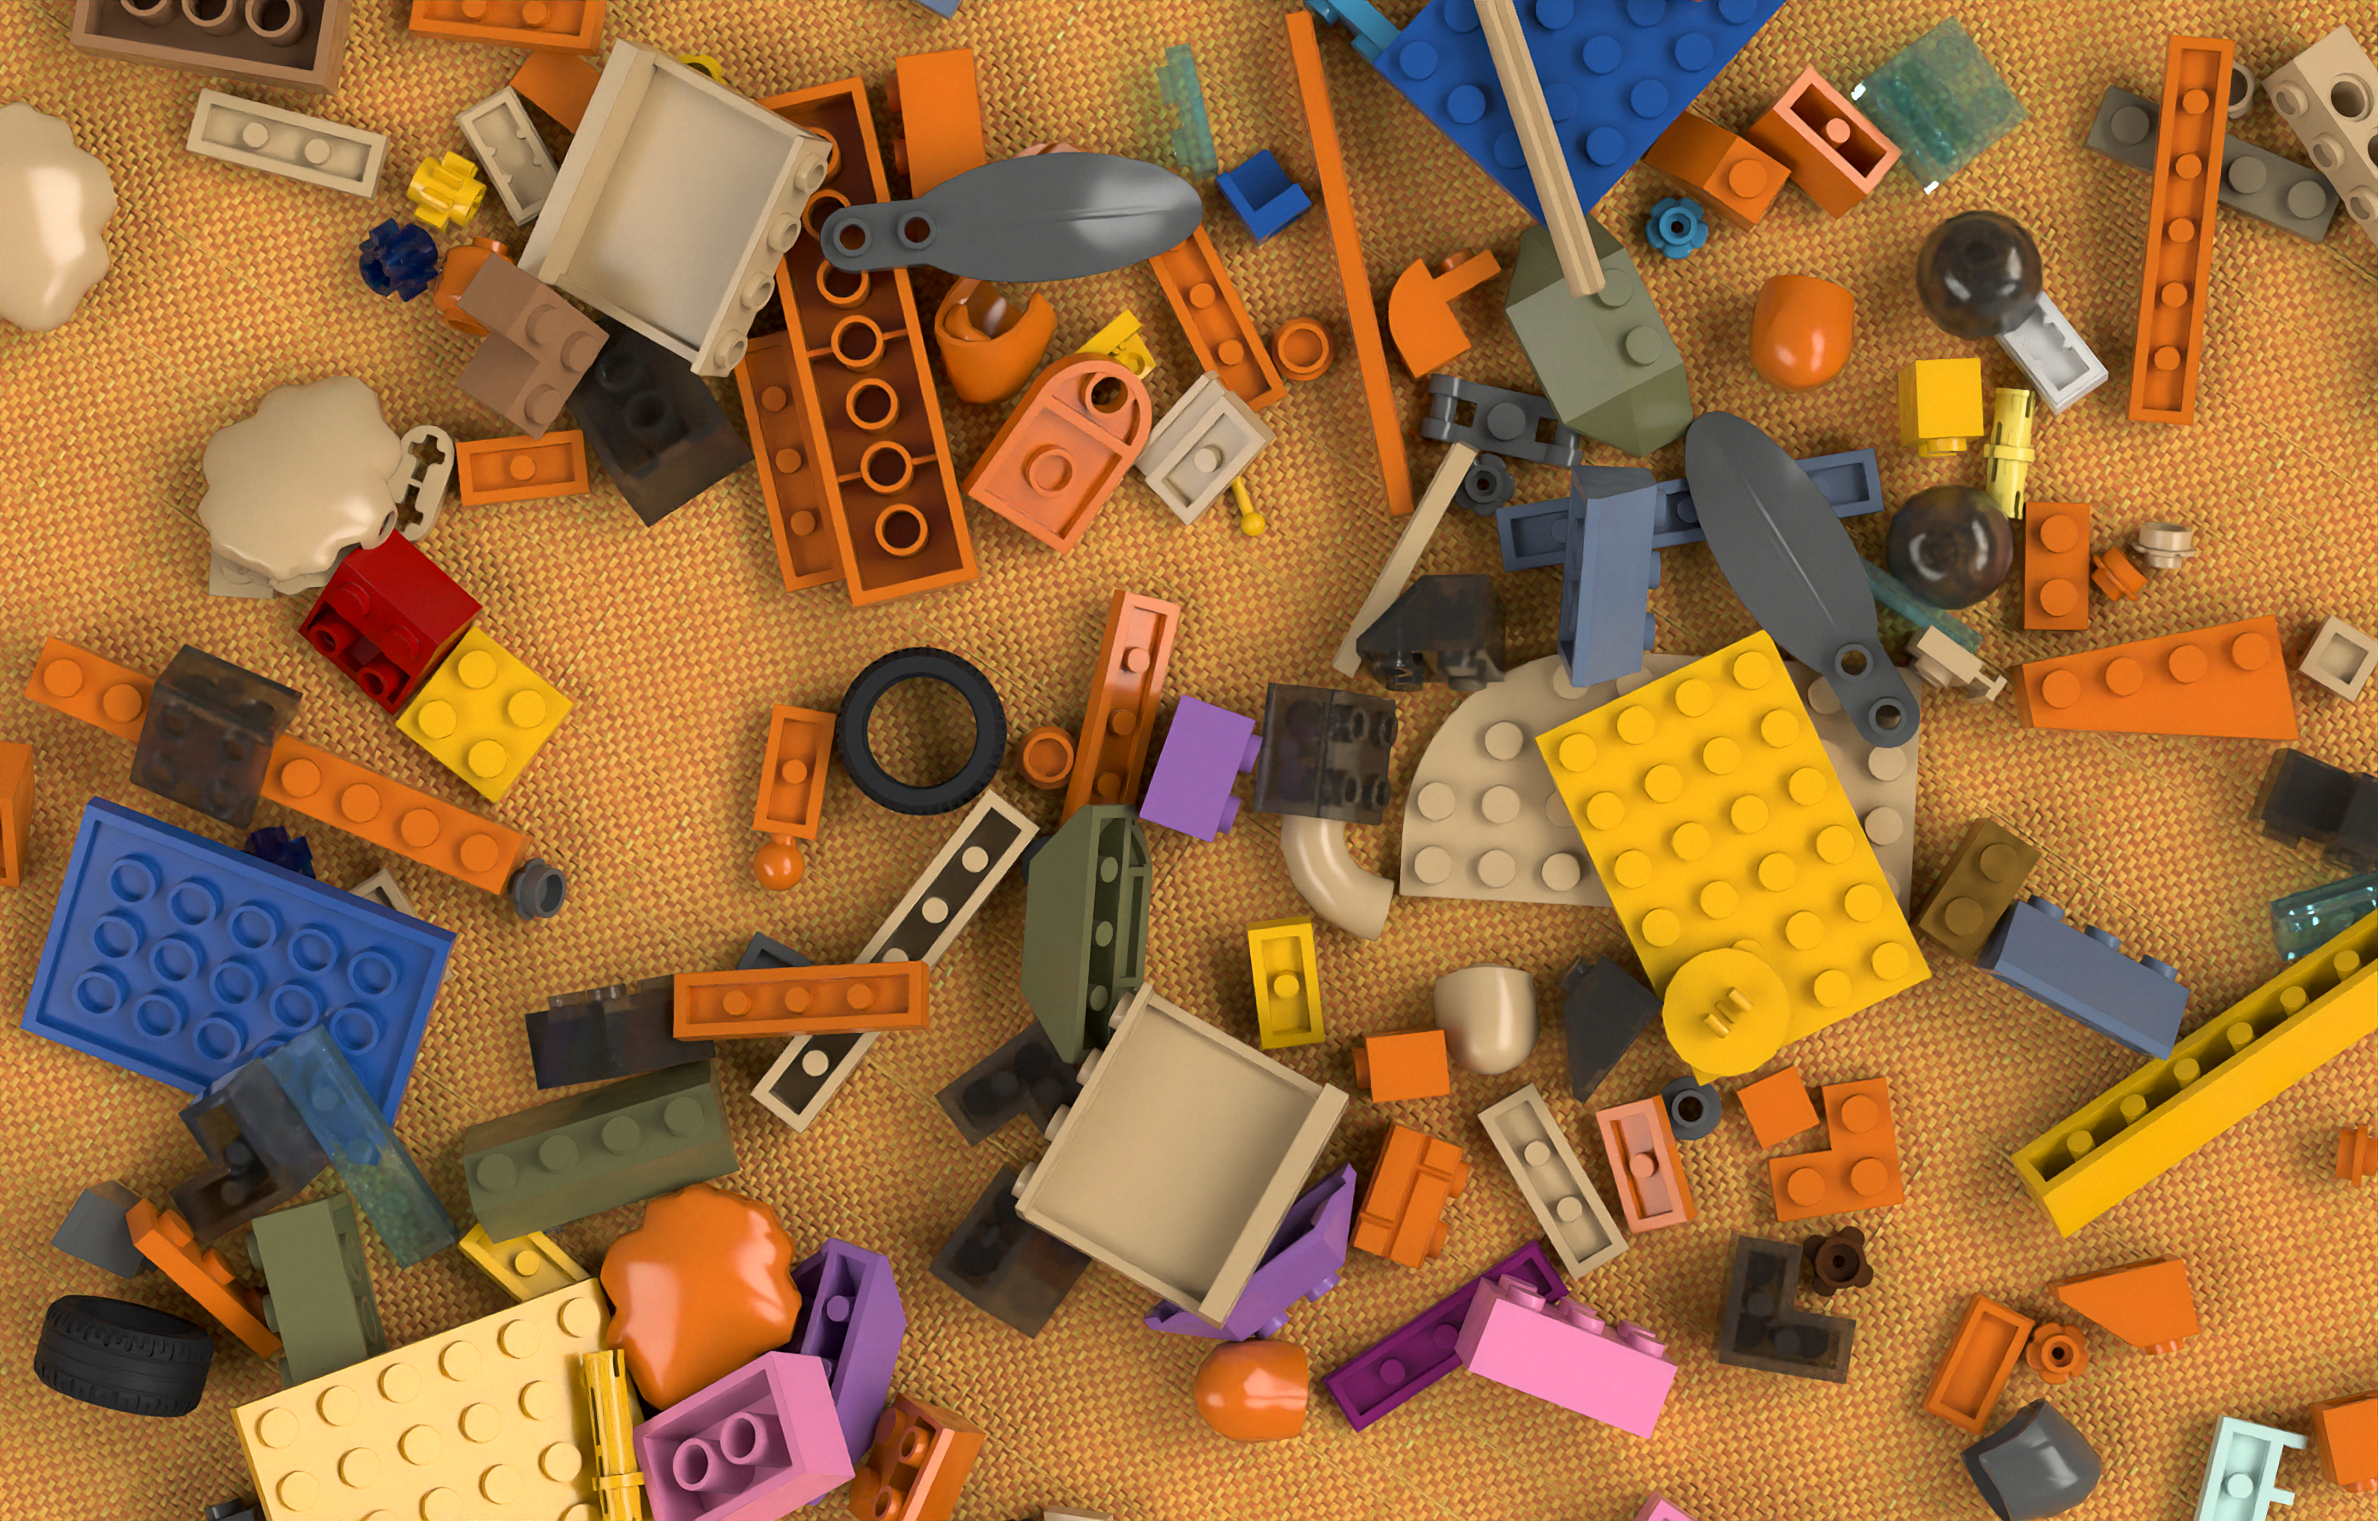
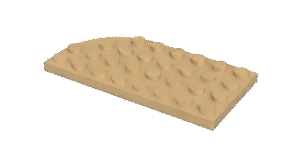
M1642 653L1640 672L1583 688L1571 686L1560 656L1556 654L1533 660L1511 669L1486 683L1470 695L1452 712L1434 735L1422 755L1412 778L1404 807L1398 895L1613 907L1533 738L1705 656ZM1783 661L1906 922L1909 923L1920 722L1913 737L1901 746L1881 748L1872 745L1860 734L1822 673L1803 662ZM1841 664L1846 672L1852 674L1862 671L1865 665ZM1896 667L1915 697L1921 713L1922 680L1908 669ZM1883 705L1875 714L1876 722L1884 728L1895 726L1900 719V711L1893 705Z

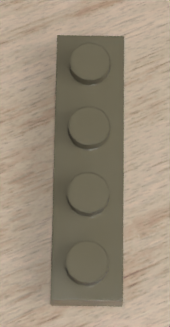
M2110 85L2105 91L2082 147L2152 176L2160 105ZM2225 133L2217 204L2314 245L2320 244L2340 200V195L2326 175Z

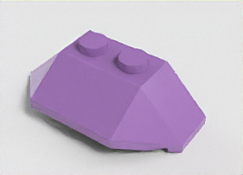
M1345 1160L1295 1199L1222 1331L1166 1299H1163L1144 1313V1321L1150 1329L1243 1342L1254 1334L1257 1339L1264 1340L1290 1319L1284 1310L1296 1300L1305 1295L1309 1302L1312 1303L1332 1289L1341 1280L1335 1271L1344 1265L1356 1181V1172L1348 1160Z
M830 1237L820 1246L818 1252L804 1260L790 1273L802 1296V1308L790 1342L771 1351L821 1357L851 1463L854 1466L872 1447L907 1321L888 1257L847 1241ZM829 1492L808 1502L807 1504L817 1506Z

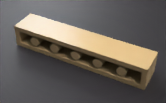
M989 789L852 964L921 960L929 965L930 973L1042 828L994 790ZM883 1031L795 1036L750 1095L802 1134L808 1129Z

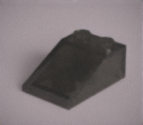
M605 315L594 323L607 332L610 337L565 403L620 493L649 528L755 457L703 376L690 371L693 365L692 362L609 315Z

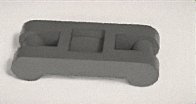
M1431 374L1427 391L1428 394L1433 395L1429 417H1422L1418 437L1449 445L1461 439L1481 452L1572 471V465H1581L1584 454L1583 451L1578 450L1581 434L1560 425L1547 398L1469 382L1452 376ZM1458 401L1476 405L1471 427L1453 423ZM1539 419L1557 422L1553 445L1535 441Z

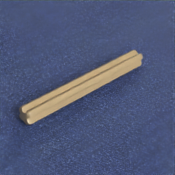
M1474 0L1570 294L1574 299L1596 294L1605 288L1606 282L1513 1Z

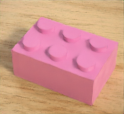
M1502 1274L1499 1283L1481 1277L1480 1284L1473 1297L1456 1346L1454 1347L1468 1371L1650 1439L1678 1368L1665 1353L1666 1344L1655 1339V1332L1624 1319H1620L1618 1327L1614 1328L1607 1325L1603 1319L1595 1316L1597 1310L1567 1297H1561L1558 1306L1545 1302L1546 1298L1536 1293L1538 1289L1536 1286L1510 1275Z
M770 1351L633 1428V1444L640 1470L643 1471L645 1488L655 1521H775L856 1477L822 1360L818 1356Z

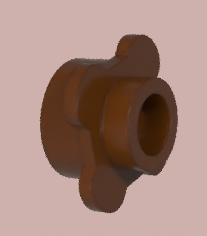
M1846 1226L1837 1235L1823 1238L1820 1235L1814 1234L1806 1239L1803 1244V1254L1811 1260L1814 1271L1811 1286L1817 1294L1830 1297L1834 1295L1837 1289H1845L1852 1286L1865 1288L1871 1283L1874 1271L1867 1264L1866 1256L1862 1249L1865 1243V1236L1861 1230L1853 1226ZM1837 1255L1844 1258V1264L1841 1267H1835L1832 1263L1833 1258Z

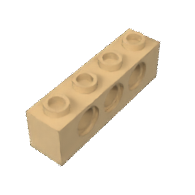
M2342 24L2260 83L2270 96L2276 111L2287 120L2308 150L2312 162L2323 171L2343 199L2348 213L2362 226L2378 249V71L2346 25Z

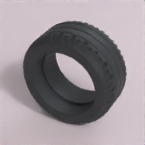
M911 647L888 653L869 664L860 672L849 686L842 700L837 718L836 733L839 754L843 765L852 781L867 797L877 804L898 813L931 816L960 808L972 801L988 786L1000 767L1004 756L1007 724L1004 709L995 688L979 669L962 657L942 649ZM916 677L939 679L955 687L970 704L977 727L975 747L963 769L945 782L925 787L907 785L889 776L876 762L868 742V722L878 699L893 685Z
M67 1295L50 1305L45 1316L46 1320L43 1323L41 1337L39 1338L37 1352L34 1357V1371L43 1384L59 1393L93 1405L138 1415L181 1417L197 1408L202 1398V1392L207 1379L206 1376L208 1375L211 1359L214 1354V1342L204 1328L189 1320L158 1309L105 1297Z

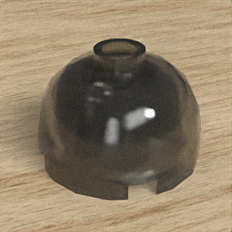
M1992 209L1965 210L1945 218L1927 235L1916 260V290L1926 316L1943 332L1966 341L1981 340L1982 336H1994L2001 332L2003 336L2016 331L2034 313L2043 293V259L2031 233L2013 217Z
M1938 483L1911 495L1894 513L1885 536V562L1894 583L1912 601L1935 610H1963L1988 599L2007 580L2013 560L2015 532L2005 509L1987 492L1963 484Z

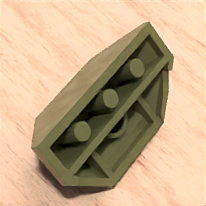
M1588 212L1584 219L1606 283L1602 291L1584 298L1574 299L1570 294L1552 237L1540 224H1537L1522 233L1518 256L1502 312L1560 425L1602 444L1623 450V453L1637 459L1687 435L1689 428L1695 420L1684 361L1626 248Z
M1083 804L1030 860L1026 891L1027 906L1020 989L1062 1061L1066 1063H1084L1094 1048L1105 1051L1116 1032L1114 1028L1108 1026L1114 1010L1126 992L1136 996L1144 982L1153 862L1145 835L1137 823L1139 814L1136 804Z

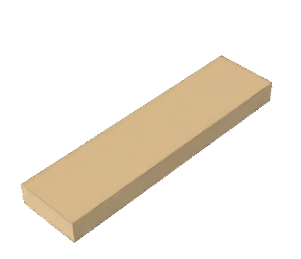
M1461 439L1452 444L1332 660L1333 668L1351 678L1357 672L1479 452V449Z

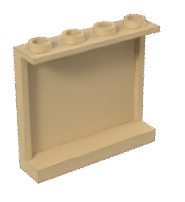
M618 38L517 267L539 279L544 284L555 285L692 362L693 365L690 371L695 374L728 377L731 369L735 368L745 355L748 346L746 335L757 311L767 304L773 293L775 285L773 276L783 254L794 245L801 230L800 217L810 195L820 187L825 179L828 170L826 159L833 143L649 44Z
M1144 981L1136 996L1126 992L1121 998L1108 1024L1116 1032L1104 1052L1094 1048L1087 1057L1076 1079V1082L1084 1086L1072 1108L1065 1104H1061L1044 1134V1138L1052 1142L1040 1164L1032 1160L1028 1161L1020 1173L1011 1194L1019 1198L1015 1205L1018 1217L1222 1331L1346 1111L1350 1095L1329 1083H1326L1324 1087L1316 1084L1154 994L1153 986Z

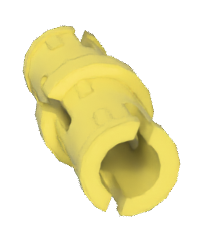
M1996 388L1995 412L1990 444H1984L1983 457L1988 458L1981 515L2022 519L2028 462L2034 463L2035 450L2030 449L2037 392Z

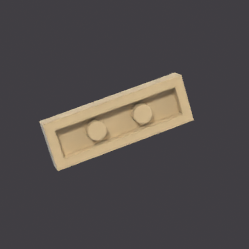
M202 88L186 150L201 156L375 201L391 139L373 132Z
M1530 1081L1476 1113L1574 1281L1630 1249L1533 1082Z

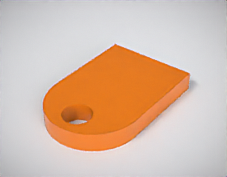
M1082 352L1059 359L1047 367L1033 382L961 484L962 489L967 495L1067 556L1137 458L1148 439L1152 424V406L1145 386L1125 364L1106 354ZM1107 377L1119 378L1120 391L1112 402L1101 406L1092 404L1091 393L1094 386L1100 380Z

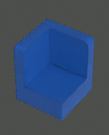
M1268 150L1260 151L1229 174L1224 171L1215 177V187L1258 247L1307 214L1311 209L1312 203L1298 183L1294 185L1291 183Z

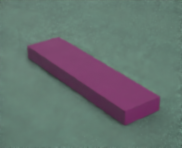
M1534 1238L1321 1378L1356 1433L1463 1364L1454 1347L1456 1346L1473 1297L1480 1284L1481 1277L1499 1283L1502 1274L1516 1277L1538 1288L1536 1293L1546 1298L1545 1302L1555 1304L1561 1297L1570 1294Z

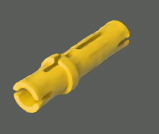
M624 1349L582 1354L588 1384L591 1426L596 1453L597 1477L592 1478L593 1491H599L603 1521H642L639 1485H644L645 1483L643 1471L637 1472L636 1456L634 1453L633 1429L625 1376Z

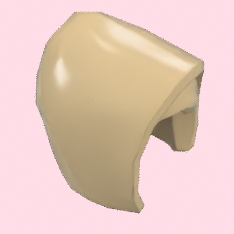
M1474 963L1449 975L1436 977L1435 989L1433 991L1435 1025L1444 1030L1446 1051L1459 1064L1472 1072L1492 1076L1505 1073L1519 1066L1529 1057L1537 1044L1540 1033L1537 1009L1538 993L1533 981L1532 972L1493 963Z

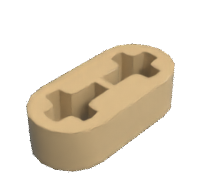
M432 425L417 426L405 433L400 441L402 461L398 470L388 482L394 501L399 505H405L408 501L413 486L420 488L415 501V509L423 513L421 523L419 525L409 523L405 532L397 530L399 519L396 520L394 526L411 543L422 541L431 534L439 518L458 466L455 440L449 433ZM431 437H437V449L445 454L443 463L441 465L431 463L426 471L423 482L415 480L421 460L412 455L416 443L427 445Z

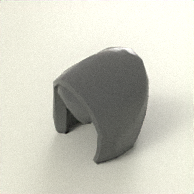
M2045 1398L2036 1399L2029 1405L2021 1407L2015 1417L1999 1431L1960 1453L1961 1459L1975 1485L2002 1521H2033L2039 1518H2049L2080 1505L2095 1489L2103 1468L2100 1456L2081 1432Z

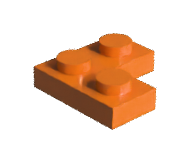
M1879 1076L1819 1085L1829 1148L1766 1158L1775 1221L1780 1223L1905 1204L1886 1078Z

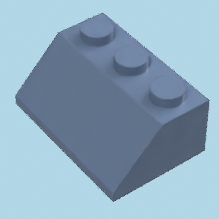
M1572 465L1557 651L1572 687L1585 688L1640 672L1642 652L1652 651L1655 617L1654 613L1646 612L1648 589H1658L1660 581L1659 551L1651 550L1653 528L1664 526L1666 493L1665 489H1657V483L1649 468Z
M2031 894L2027 903L2012 899L1996 923L1974 967L2142 1056L2167 1061L2173 1050L2190 992L2189 989L2174 982L2179 971L2146 954L2143 955L2140 963L2117 952L2122 943L2121 940L2090 924H2087L2083 933L2061 922L2065 911L2040 897Z

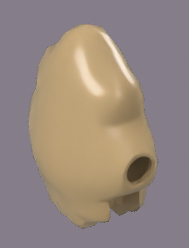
M24 101L12 102L0 107V316L27 331L51 332L70 320L85 292L104 278L111 262L108 248L101 237V232L117 209L118 203L107 167L94 155L75 146L73 134L67 122L55 116L41 114Z
M337 375L306 385H281L268 390L259 404L257 413L252 418L222 428L212 436L202 461V468L209 485V490L199 505L198 515L210 533L214 552L220 555L222 564L226 568L237 574L247 576L259 586L274 588L281 594L294 598L307 590L326 586L341 561L358 546L362 545L363 549H374L386 541L395 526L398 514L388 482L396 473L402 461V448L399 437L385 422L376 392L361 379Z

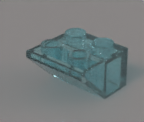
M1953 15L1910 44L1863 80L1851 93L1872 123L1903 151L1899 158L1927 194H1930L2030 117L2024 106Z

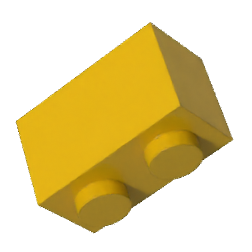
M1980 358L1915 360L1898 371L1901 448L1918 447V458L1956 457L1957 453L1967 452L1966 444L1984 436Z

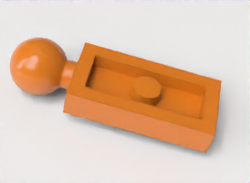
M774 703L752 826L754 830L772 833L771 841L757 852L753 865L757 880L769 890L777 892L789 890L797 885L803 876L804 859L801 852L795 847L797 837L817 840L838 714Z

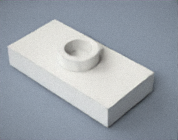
M2032 276L1979 312L1981 322L2055 416L2108 380V371Z

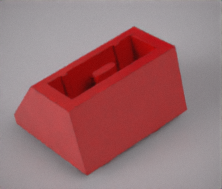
M393 528L389 537L380 546L374 549H363L362 545H360L341 561L298 630V633L309 641L316 651L327 657L354 681L368 697L374 699L393 716L460 643L483 606L400 532Z

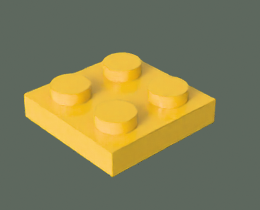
M473 625L395 723V726L492 803L498 804L577 704L480 627Z

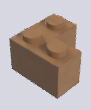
M491 252L456 304L458 308L489 330L490 334L455 386L495 415L539 441L552 421L558 416L562 406L587 369L593 364L597 354L610 335L542 281Z

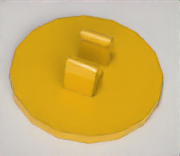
M1723 947L1698 953L1677 969L1665 988L1661 1017L1666 1038L1682 1060L1703 1073L1731 1077L1752 1072L1774 1057L1787 1036L1791 1008L1786 987L1770 964L1748 951Z

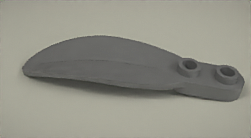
M1045 153L998 161L966 171L941 183L921 198L840 208L833 212L824 222L820 234L822 252L829 264L835 269L848 274L931 265L953 275L981 281L1008 283L1060 281L1114 271L1171 250L1187 239L1200 225L1203 206L1196 189L1180 176L1158 165L1101 153ZM920 220L928 225L930 234L926 240L915 243L906 237L904 231L911 221ZM850 227H856L865 234L864 244L855 250L845 248L840 242L842 232Z
M1714 411L1699 416L1689 428L1686 438V477L1701 528L1726 579L1755 620L1780 646L1799 661L1823 674L1865 740L1881 748H1894L1905 744L1918 729L1920 722L1919 706L1878 639L1877 613L1871 586L1860 557L1837 514L1805 471L1762 430L1746 420L1726 412ZM1850 650H1858L1866 657V665L1858 673H1848L1841 666L1843 655ZM1893 705L1898 708L1900 719L1895 726L1884 728L1878 725L1875 720V714L1881 706Z

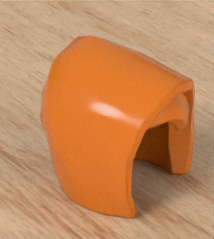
M1779 275L1767 279L1757 294V301L1754 304L1749 326V353L1755 370L1768 384L1786 394L1811 393L1834 381L1848 362L1854 345L1855 297L1848 290L1837 284L1819 278L1802 275Z
M960 277L948 291L936 312L934 326L942 364L960 399L965 402L985 406L1006 402L1026 385L1038 367L1051 343L1058 321L1051 306L1038 292L1031 294L1027 308L1024 313H1021L1008 303L989 281Z
M1256 1337L1245 1339L1243 1342L1226 1341L1217 1344L1200 1364L1191 1387L1198 1413L1211 1429L1232 1441L1253 1444L1297 1438L1302 1429L1308 1399L1306 1352L1302 1346L1287 1340L1282 1341L1273 1338L1259 1340Z

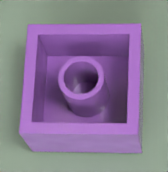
M1182 694L1139 817L1210 843L1213 842L1216 831L1229 835L1241 802V798L1230 795L1238 771L1248 775L1251 774L1263 737L1252 734L1256 720Z

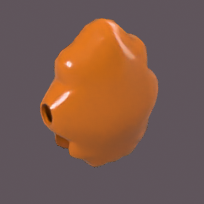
M703 1182L694 1183L678 1193L667 1194L652 1200L644 1213L642 1226L628 1233L618 1235L611 1243L603 1263L600 1280L616 1307V1313L609 1323L605 1340L609 1350L624 1349L625 1367L629 1370L643 1400L661 1413L756 1360L761 1354L790 1342L802 1308V1296L789 1273V1267L794 1259L796 1250L794 1241L779 1224L776 1213L771 1205L759 1200L750 1199L737 1192L719 1189Z

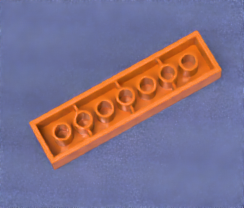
M856 76L754 100L760 105L833 143L826 159L828 170L825 179L820 187L810 195L800 217L801 230L794 245L783 254L775 276L852 606L857 610L981 582L909 269L848 274L830 265L821 248L820 234L822 226L826 219L836 210L848 206L893 202L864 81L861 76ZM850 227L842 232L840 242L845 248L855 250L864 244L865 234L856 227Z

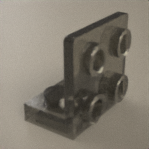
M184 644L155 681L129 777L130 782L236 828L246 830L254 818L273 748L298 714L304 693Z
M1268 682L1262 728L1263 740L1260 746L1253 810L1380 826L1383 819V811L1388 806L1391 794L1388 768L1391 747L1394 745L1398 735V720L1395 715L1396 701L1394 699L1337 689Z

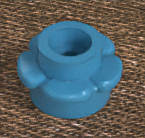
M1672 197L1661 199L1650 210L1651 220L1645 225L1647 241L1651 247L1659 249L1667 258L1678 260L1688 257L1691 250L1699 249L1703 246L1708 236V225L1702 219L1703 209L1697 202L1686 197H1682L1680 200H1674ZM1675 221L1680 222L1683 226L1682 232L1674 233L1671 230V224Z

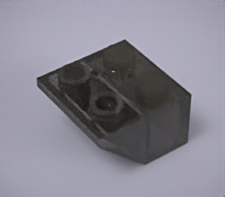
M1487 574L1422 575L1356 639V653L1378 684H1385V688L1390 691L1417 692L1423 690V683H1448L1450 689L1457 691H1481L1487 688V682H1504L1506 607Z
M1005 1161L927 1270L980 1309L1034 1340L1093 1258L1017 1216L1015 1205L1019 1198L1012 1195L1011 1192L1021 1171L1008 1161Z

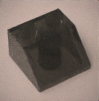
M1594 951L1587 959L1583 955L1577 954L1554 982V985L1562 990L1554 1000L1563 1088L1565 1092L1583 1105L1664 1004L1662 1000L1608 957Z

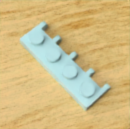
M2219 1414L2193 1521H2265L2270 1501L2293 1505L2295 1492L2275 1487L2276 1473L2283 1444L2294 1449H2306L2309 1436Z

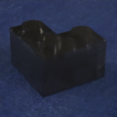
M2292 748L2276 749L2247 818L2264 826L2260 837L2295 851L2299 842H2303L2323 851L2319 859L2321 863L2351 875H2355L2358 872L2370 876L2372 869H2378V778L2365 772H2346Z
M674 974L637 980L639 993L627 995L625 983L587 990L589 1002H587L585 990L547 997L549 1010L524 1014L538 1090L618 1078L716 1057L713 1040L680 1041L673 1037Z
M1037 1019L939 1090L934 1096L973 1148L1023 1110L1026 1111L1044 1136L1050 1121L1061 1104L1072 1108L1084 1086L1076 1082L1080 1072L1076 1064L1062 1061L1043 1026Z
M258 1056L213 1081L178 1113L207 1155V1158L203 1159L168 1193L205 1245L296 1196L332 1161L262 1058Z
M1731 1229L1710 1355L1721 1364L1846 1385L1856 1320L1847 1313L1793 1305L1803 1245L1792 1239Z

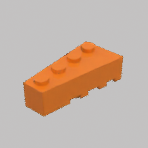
M2274 614L2010 666L2022 729L2283 742L2300 740Z

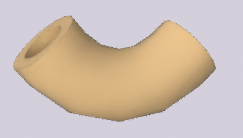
M1289 783L1283 805L1280 845L1293 885L1321 918L1357 937L1376 942L1381 934L1389 910L1394 881L1376 876L1362 869L1349 855L1343 837L1345 818L1350 804L1348 799L1311 787Z

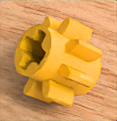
M451 150L447 151L442 162L427 156L418 167L407 191V198L419 204L414 217L443 233H446L451 221L464 228L467 227L477 213L486 193L487 186L474 179L479 171V167Z

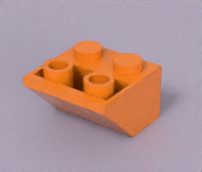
M898 1392L892 1407L885 1410L878 1421L875 1433L876 1443L866 1466L860 1468L855 1474L856 1477L852 1480L849 1491L850 1502L846 1509L860 1521H948L986 1433L962 1415Z

